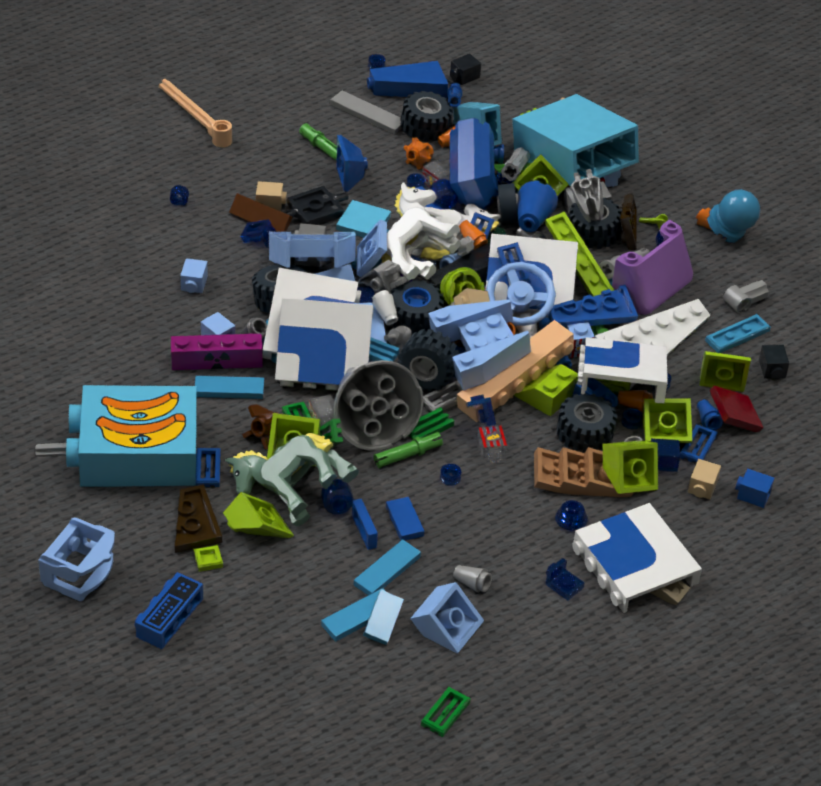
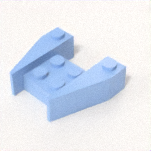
M269 232V260L275 264L290 268L291 257H295L296 261H307L308 257H317V261H329L330 257H334V268L351 264V262L355 261V232H334V235Z
M510 299L452 305L428 313L430 327L435 333L438 331L442 332L444 337L448 336L451 338L450 342L460 339L467 351L452 357L455 377L463 391L486 383L531 352L529 332L525 331L513 335L507 325L508 322L513 321Z

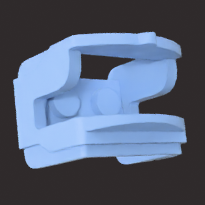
M75 517L72 518L38 560L41 582H43L44 586L78 601H83L90 592L104 582L112 569L114 562L112 553L115 540L114 531L100 525L90 524ZM72 551L86 555L79 566L66 562L67 557ZM94 571L81 588L65 583L56 577L76 582L80 576Z

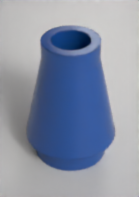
M708 400L699 401L697 409L702 426L711 430L719 429L723 424L719 411Z

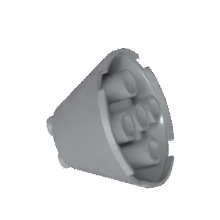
M380 360L356 368H349L340 382L334 402V419L340 418L341 422L337 425V428H341L342 436L358 448L364 450L390 448L393 446L391 443L397 442L401 438L405 439L417 425L423 409L422 388L419 386L416 376L409 369L393 361Z

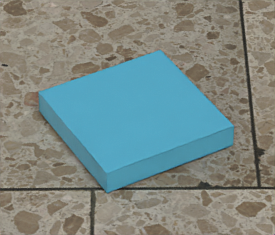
M352 200L336 224V230L355 232L356 236L364 238L380 219L388 222L391 217V211Z

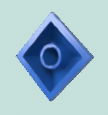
M337 135L336 167L343 190L348 192L364 177V170L368 169L367 158L363 157L360 148L342 135Z

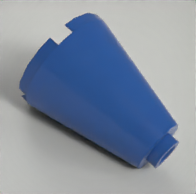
M540 181L525 183L517 193L518 223L520 228L526 232L536 231L557 208L558 198L555 190L548 184L539 183Z

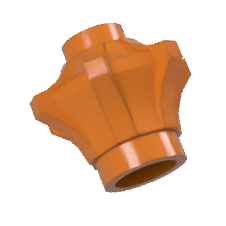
M417 137L412 138V143L408 146L405 145L403 148L406 151V164L411 163L418 170L423 168L426 161H431L434 153L433 147L430 144L419 141Z

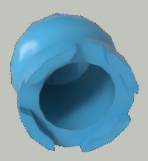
M742 189L734 190L726 194L720 204L715 205L709 211L710 216L707 218V221L716 235L720 233L727 238L725 241L734 243L740 240L746 230L757 222L760 216L759 201L749 191Z

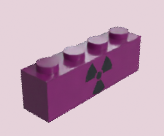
M262 335L171 336L172 370L262 367Z

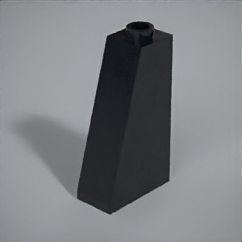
M488 243L473 250L470 254L464 255L439 269L428 279L429 284L432 283L435 285V288L440 289L441 281L447 273L461 267H468L479 275L485 287L490 245Z

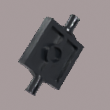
M321 186L288 197L287 205L291 210L283 213L293 216L292 218L300 219L303 224L318 225L342 217L344 209L339 202L348 200L349 196L346 191L337 195L332 194L325 186Z

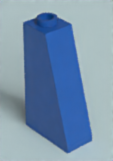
M438 61L370 69V77H367L368 89H372L373 94L377 96L407 97L409 94L413 95L414 92L425 91L447 98L448 82Z

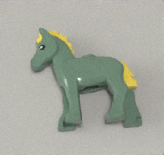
M314 433L292 438L284 446L277 448L274 455L269 459L260 452L255 453L252 450L250 452L245 451V453L240 452L233 458L225 459V462L231 467L230 473H233L236 480V491L238 494L243 492L249 495L255 481H258L265 488L278 494L287 504L292 524L297 527L304 524L310 518V515L305 509L308 505L292 487L305 475L312 465H317L319 482L325 489L337 477L332 467L337 469L339 477L346 483L351 482L359 474V470L352 463L341 458L335 450H330L333 446L330 439L325 440V436H319Z

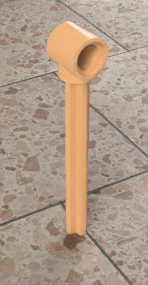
M162 80L159 88L208 129V134L212 137V143L215 146L228 147L232 144V124L229 121H215L170 81Z

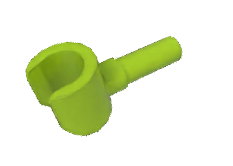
M661 214L656 218H639L641 223L657 224L659 230L668 221V217L665 214Z

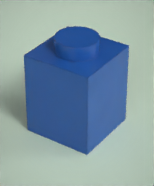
M747 468L744 477L739 476L735 489L739 491L737 499L764 508L772 491L774 477Z

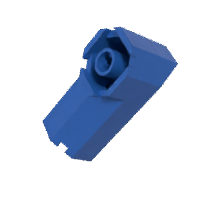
M476 118L458 121L455 129L450 131V185L458 203L462 205L474 204L478 208L485 207L490 203L489 199L492 196L495 198L498 195V180L495 176L494 133L489 123L484 122V124H481Z

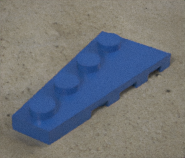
M622 285L614 291L610 289L604 290L597 296H584L580 301L570 300L556 304L549 312L548 317L550 323L555 320L567 328L569 324L589 322L590 326L631 323L637 321L638 314L626 285Z

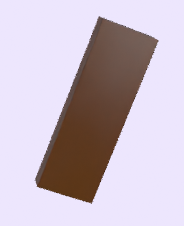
M238 193L229 211L231 214L274 232H287L293 217Z

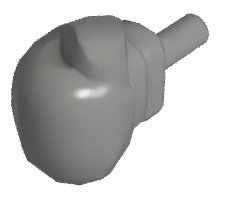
M398 326L391 329L388 335L384 336V339L388 340L391 345L400 348L399 351H401L408 339L411 338L412 332L406 326Z

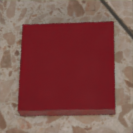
M715 385L710 389V394L724 423L753 432H760L764 428L749 396Z

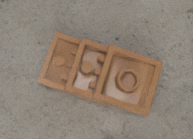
M537 447L534 452L535 488L572 495L631 497L633 495V492L622 494L616 492L603 469V451L588 447L586 452L582 453L563 447L560 453Z

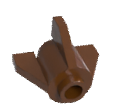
M258 404L250 405L248 409L251 417L256 418L251 423V430L245 432L242 436L244 439L254 435L262 438L261 442L264 449L267 450L273 413H280L272 412Z

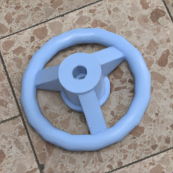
M516 262L506 264L494 272L488 280L486 287L490 301H495L494 291L496 283L502 276L507 274L509 282L507 296L511 301L512 314L515 312L522 313L527 311L529 307L545 303L542 309L531 317H513V321H511L513 325H533L546 318L554 306L556 292L553 281L544 270L534 264ZM516 271H528L540 277L545 284L547 293L534 292L529 283L519 281Z

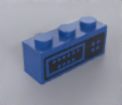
M177 572L171 580L165 583L160 594L152 598L149 607L144 613H140L135 620L136 637L163 649L203 600V584Z

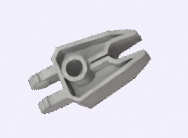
M591 169L586 170L587 178L581 179L578 172L573 173L575 181L571 184V189L581 214L586 221L591 222L589 214L592 212V209L598 213L600 220L604 213L600 179L593 176Z
M387 260L362 276L358 283L369 286L363 292L367 296L373 297L376 293L383 290L389 291L390 294L393 288L406 283L408 280L406 276L400 277L399 270L401 267L399 264L394 265L393 262Z

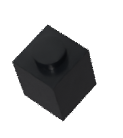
M470 53L451 61L450 76L454 81L456 80L461 85L480 78L481 62Z
M762 345L759 363L764 379L786 378L789 360L784 345Z

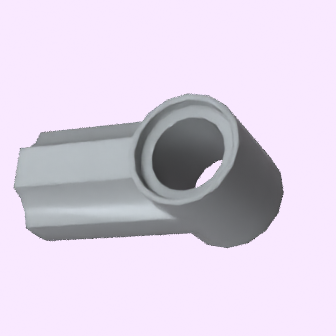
M760 280L741 288L736 285L729 287L725 291L723 299L737 313H740L739 311L747 310L752 303L767 298L769 291L767 284Z

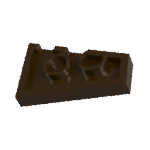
M628 194L625 195L622 204L620 221L623 230L621 231L622 242L627 243L628 250H637V206L634 195Z
M204 484L180 489L175 553L223 543L222 534Z

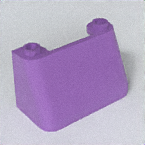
M668 220L661 226L660 234L664 237L663 243L647 255L642 257L635 252H627L619 256L615 261L612 287L614 290H617L619 286L626 285L638 314L645 315L651 313L692 280L693 269L682 229L671 220Z

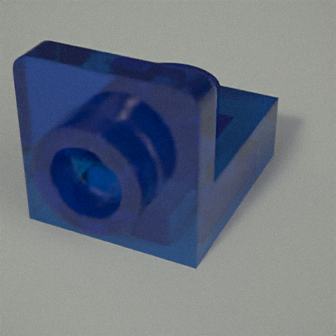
M269 219L250 222L246 224L240 237L244 243L262 240L266 248H269V232H276V229L272 226Z
M484 394L470 397L471 401L467 402L466 406L467 408L481 407L478 410L480 424L484 423L485 427L495 426L496 421L491 398H484Z
M562 558L557 563H552L546 571V586L569 601L584 588L585 582L566 570L567 560Z

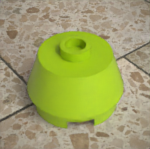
M461 267L447 273L440 285L441 294H443L448 305L454 301L455 296L467 288L484 291V283L481 282L479 275L468 267Z

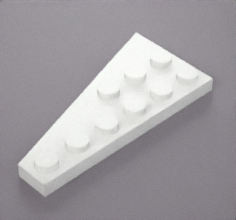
M696 299L595 335V338L667 347L668 356L691 333L695 332L709 319L710 314L701 301ZM630 382V383H631L630 389H631L636 383Z

